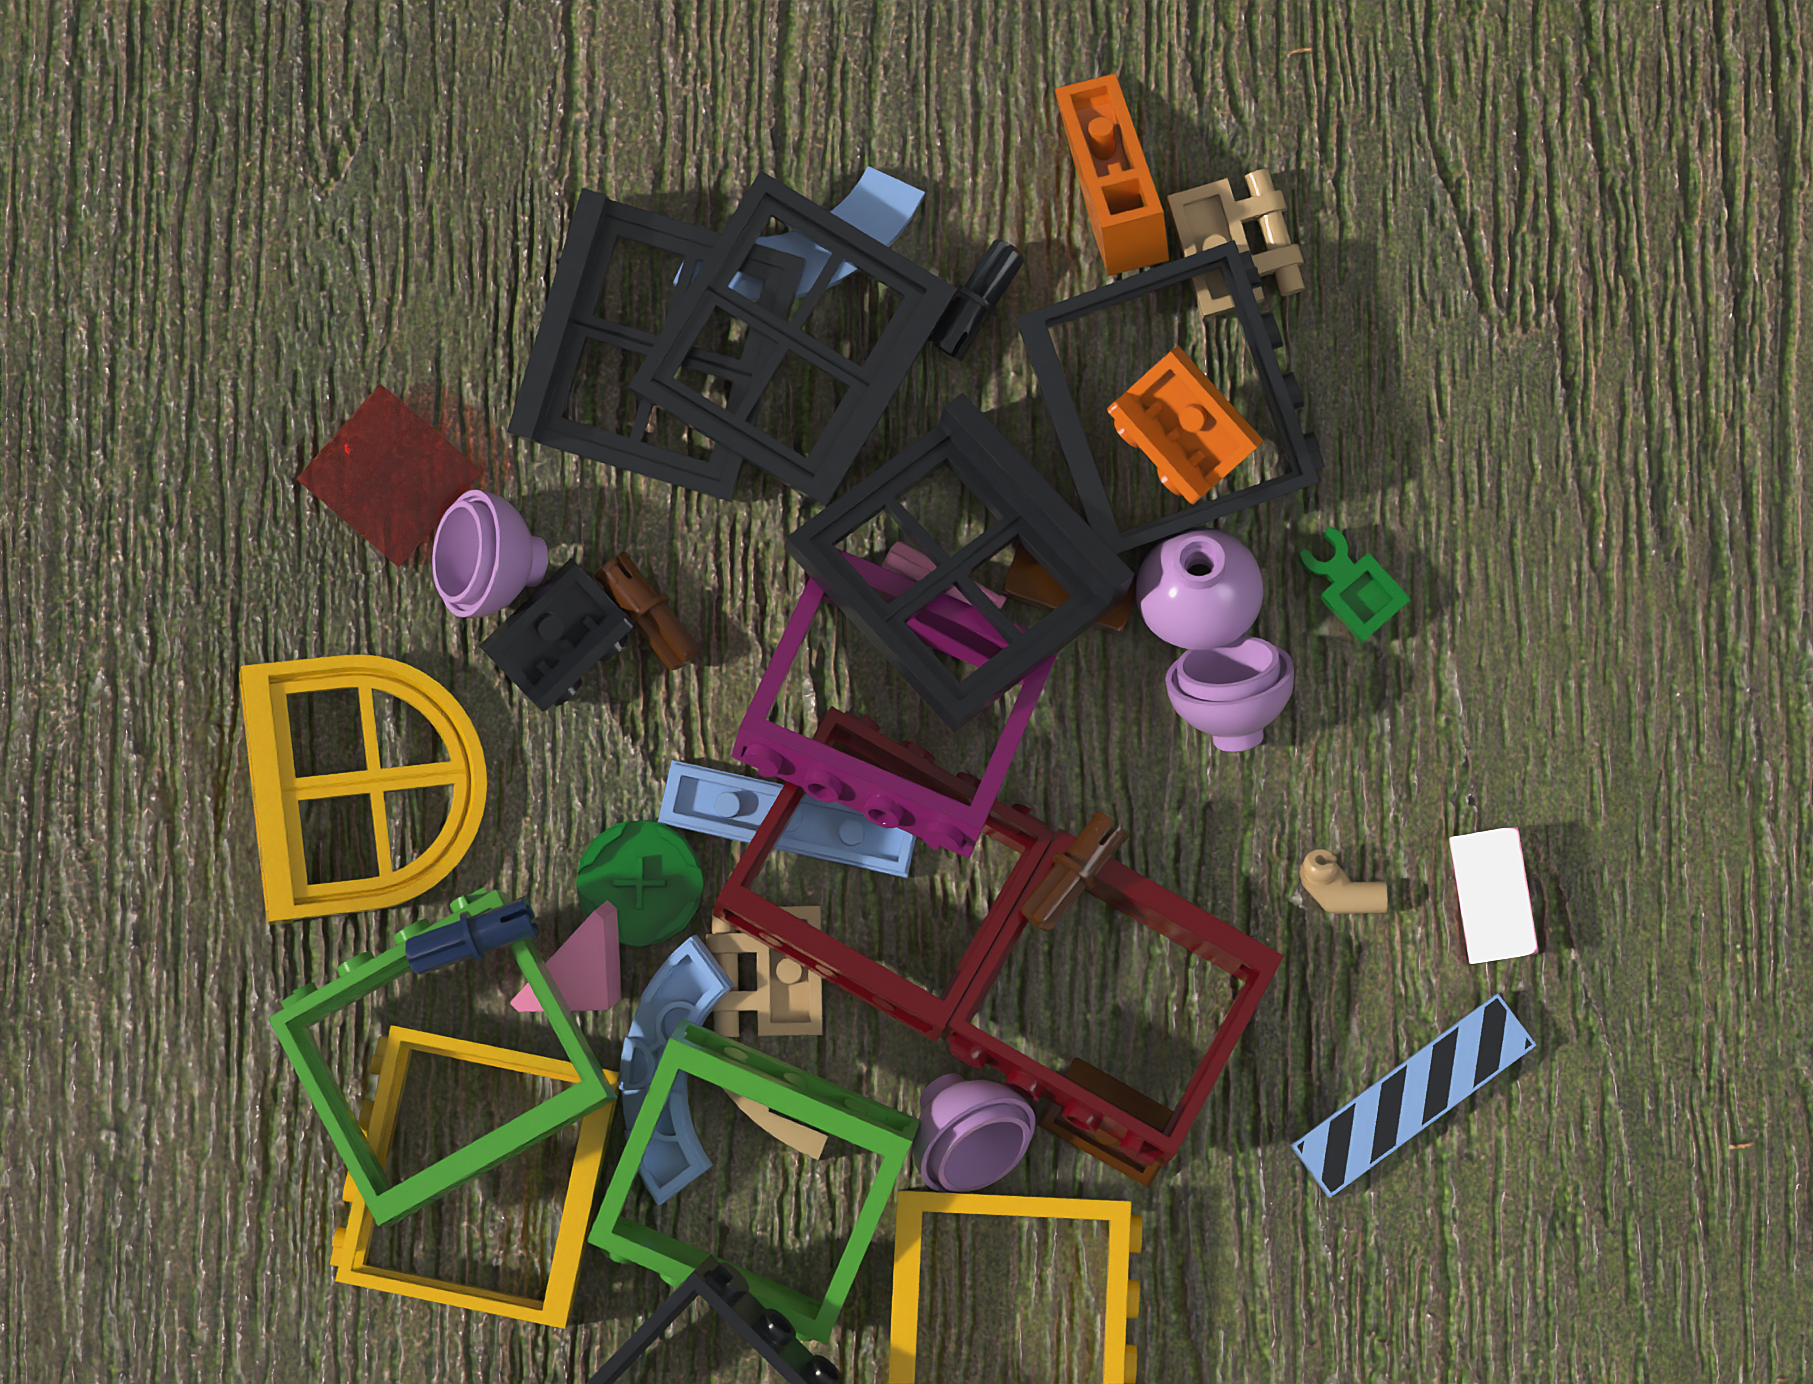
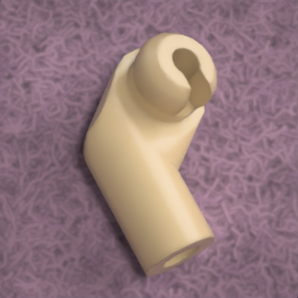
M1314 849L1306 855L1299 872L1303 887L1325 911L1333 914L1387 912L1386 881L1352 882L1336 863L1337 857L1327 849Z

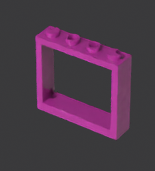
M836 548L887 604L917 583L914 580ZM810 577L739 727L731 757L758 768V775L764 777L777 776L798 785L808 795L819 801L827 803L838 802L859 811L875 825L884 828L896 827L922 838L927 845L936 851L941 846L970 859L1058 653L1018 683L1022 685L1020 693L971 806H967L767 720L822 601L838 607ZM943 594L905 623L925 645L979 668L1009 645L973 605L947 594ZM1013 623L1022 634L1029 630Z

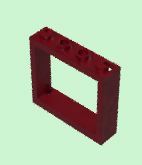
M831 706L812 737V740L967 806H971L981 783V780L968 773L958 772L955 776L933 764L935 761L934 756L916 743L903 740L901 744H898L880 734L877 723L865 714L861 719L847 710L843 713ZM786 781L717 897L713 916L937 1043L1049 847L1055 832L1046 828L1045 822L1030 814L1031 808L1016 803L1009 807L995 799L982 832L1020 853L1021 856L940 998L750 891L806 795L802 787Z
M1059 828L940 1038L951 1044L949 1052L960 1061L978 1069L983 1068L984 1064H987L1008 1076L1005 1084L1021 1096L1033 1101H1039L1041 1096L1064 1108L1061 1114L1062 1117L1075 1127L1095 1134L1099 1128L1121 1141L1118 1148L1131 1159L1147 1166H1153L1155 1161L1166 1166L1180 1148L1284 956L1111 857L1093 878L1096 882L1093 890L1084 889L1089 894L1244 981L1162 1132L1155 1130L970 1024L1028 923V920L1021 912L1022 904L1055 865L1052 860L1055 853L1064 854L1076 839L1073 835Z

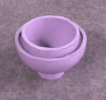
M470 490L461 495L445 512L434 540L432 569L437 591L443 598L447 608L454 615L464 618L490 616L508 606L525 586L536 587L545 576L548 564V550L545 541L541 537L531 536L521 514L503 497L488 491Z
M1193 527L1162 538L1146 554L1136 578V602L1146 625L1164 641L1186 649H1213L1236 640L1254 623L1260 612L1263 600L1262 575L1250 550L1234 536L1213 528ZM1203 564L1210 568L1211 573L1204 576H1195L1187 571L1193 565Z
M1240 636L1221 647L1206 650L1188 649L1167 671L1165 678L1166 688L1175 711L1192 727L1212 735L1213 744L1218 749L1229 752L1244 751L1262 742L1264 738L1263 728L1271 723L1284 709L1293 692L1294 666L1291 657L1281 648L1260 638Z
M956 1073L943 1075L932 1081L921 1094L920 1105L923 1111L919 1117L921 1122L913 1139L912 1156L919 1175L926 1185L933 1190L954 1193L971 1192L984 1188L1004 1177L1022 1159L1034 1134L1035 1114L1027 1101L1009 1086L990 1080L966 1081L963 1076Z

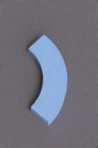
M867 166L860 181L851 193L830 212L887 247H890L913 219L925 197V192ZM796 231L775 236L759 237L756 241V244L805 258L806 264L795 299L807 296L832 253ZM843 260L826 289L842 283V280L859 271V269ZM698 261L692 281L704 262ZM682 265L673 281L674 287H676ZM737 273L729 287L753 302H758L764 280Z
M697 934L691 936L677 948L655 973L640 998L641 1002L635 1013L628 1037H625L620 1062L621 1076L619 1089L622 1090L623 1113L627 1128L624 1131L626 1141L629 1139L668 1040L681 1018L702 1026L714 1006L735 986ZM681 1069L638 1171L644 1185L658 1206L668 1201L713 1166L700 1144L691 1120L687 1094L688 1072Z

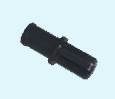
M996 239L992 242L965 286L957 284L955 287L957 288V297L933 334L928 338L932 345L939 346L938 349L959 362L963 361L964 355L990 315L997 317L1000 311L995 306L1024 263L1025 257L1021 251L1001 239Z

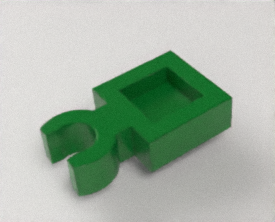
M1329 527L1322 535L1333 547V558L1327 562H1320L1305 548L1299 553L1298 560L1306 572L1313 576L1326 577L1332 584L1319 598L1362 644L1411 599L1369 552L1354 564L1348 557V544L1345 537L1337 529Z

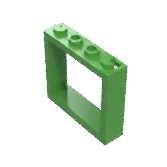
M482 887L468 896L462 895L450 904L453 914L433 925L430 924L428 919H423L407 926L393 936L397 944L396 946L377 957H374L371 951L354 956L337 967L336 970L340 976L338 979L320 989H317L315 983H309L294 990L293 995L281 1001L284 1009L268 1017L272 1028L378 1226L394 1225L617 1099L613 1088L532 939L528 938L508 946L577 1071L581 1082L402 1183L392 1187L308 1028L411 971L412 968L405 952L406 941L409 938L460 921V913L468 911L474 916L511 903L508 895L495 889L487 893L485 888Z
M681 1018L668 1040L587 1242L600 1247L601 1252L615 1262L627 1265L637 1263L658 1272L666 1283L676 1288L711 1255L621 1216L680 1069L884 1156L882 1164L823 1302L712 1255L719 1263H728L737 1269L746 1279L749 1285L748 1291L766 1309H775L784 1315L793 1325L798 1340L807 1342L814 1339L826 1345L921 1121Z

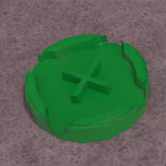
M645 820L617 823L596 836L580 859L576 882L580 908L588 918L594 910L608 900L617 908L619 944L639 948L666 943L684 931L700 909L705 885L700 859L686 838L665 824Z

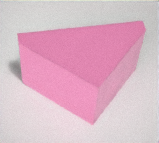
M608 900L592 912L545 964L570 1011L609 1010L622 998L617 908ZM529 983L510 1002L518 1012L544 1011Z

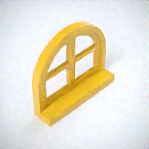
M340 655L241 666L239 681L267 926L293 923L294 920L387 909L422 895L445 878L463 858L477 834L483 817L487 793L486 763L478 734L470 718L452 694L436 680L408 664L373 655ZM358 688L367 770L296 778L286 695ZM372 690L393 695L421 712L442 738L450 761L381 769ZM454 784L450 812L434 843L415 861L393 872L383 792ZM370 794L379 876L308 885L298 801Z

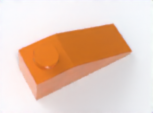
M1116 73L1056 88V99L1092 230L1107 275L1111 276L1169 261L1164 212Z

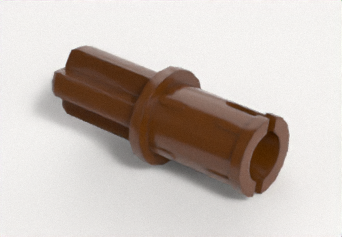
M627 552L620 553L616 557L618 562L616 563L612 558L597 571L594 576L595 579L604 586L622 611L635 623L632 629L637 628L668 669L674 671L684 667L698 654V645L666 604L669 601V597L666 593L658 595L630 559L631 556Z
M1096 811L1092 816V820L1065 853H1055L1052 857L1055 865L1021 906V912L1030 923L1046 932L1052 930L1084 889L1093 890L1096 886L1093 878L1118 847L1125 843L1129 837L1120 825L1116 829L1109 828L1115 822L1112 818L1100 811Z

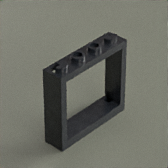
M1235 240L1016 317L1017 326L1086 522L1115 554L1320 482L1316 470L1325 467L1319 450L1318 440L1313 431L1305 434L1302 433L1295 413L1296 409L1304 407L1297 380L1292 371L1281 373L1274 353V349L1283 347L1277 323L1271 310L1260 313L1253 293V289L1262 286L1258 269L1254 265L1249 250L1239 253ZM1220 269L1291 472L1119 533L1048 330Z
M710 1255L586 1384H613L698 1295L715 1309L790 1384H843V1377L832 1362L821 1355L814 1356L796 1338V1331L793 1325L784 1315L775 1309H766L748 1291L749 1285L737 1269L728 1263H719Z

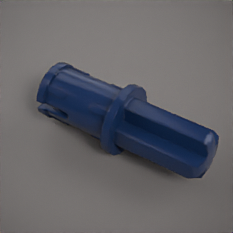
M523 896L518 898L517 901L474 916L468 911L460 913V921L409 938L406 941V957L413 972L417 975H424L470 958L479 963L485 961V953L528 938L538 937V925L531 923L530 920L536 918L528 899Z

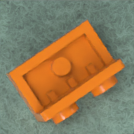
M1179 345L1172 349L1107 408L1109 414L1115 419L1114 425L1119 435L1132 447L1142 449L1158 467L1157 473L1160 480L1172 493L1177 496H1184L1193 505L1264 442Z

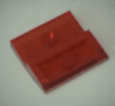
M379 384L296 480L343 521L348 523L393 564L400 567L441 520L449 507L469 488L482 471L402 401Z

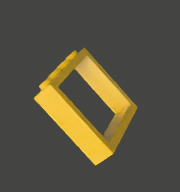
M391 1025L388 1038L379 1036L375 1055H372L370 1073L380 1076L375 1100H364L358 1123L386 1174L412 1050L573 1083H579L581 1079L572 1062ZM602 1069L618 1099L621 1073ZM617 1099L585 1116L582 1120L544 1301L366 1264L375 1220L349 1171L347 1172L343 1190V1201L352 1203L347 1228H336L331 1245L333 1246L330 1265L338 1266L335 1281L566 1329L570 1326Z
M897 1190L888 1384H915L922 1212L1109 1220L1103 1384L1136 1383L1137 1345H1128L1125 1342L1126 1318L1138 1319L1140 1280L1128 1279L1129 1253H1141L1142 1215L1131 1214V1201Z

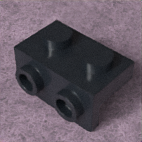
M570 558L488 636L479 647L544 712L552 704L559 706L568 701L582 684L581 677L598 660L605 662L614 657L628 640L627 633L633 628L635 623Z

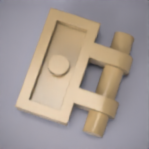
M1269 169L1257 170L1244 176L1251 197L1237 202L1234 201L1228 178L1167 196L1166 204L1183 258L1235 240L1239 253L1250 251L1242 224L1249 221H1258L1267 252L1251 257L1260 277L1275 274L1281 296L1292 295L1305 289L1298 267L1304 263L1299 245L1291 244L1282 215L1287 210L1282 191H1275ZM1220 269L1190 280L1202 320L1234 311ZM1262 288L1253 289L1257 304L1262 303L1264 300Z
M820 906L780 907L821 931ZM712 909V934H706V947L735 985L711 1010L713 1012L714 1032L725 1037H739V1011H758L759 1037L823 1035L822 977L747 934L738 933V929L713 916L714 909ZM757 953V991H739L738 954Z

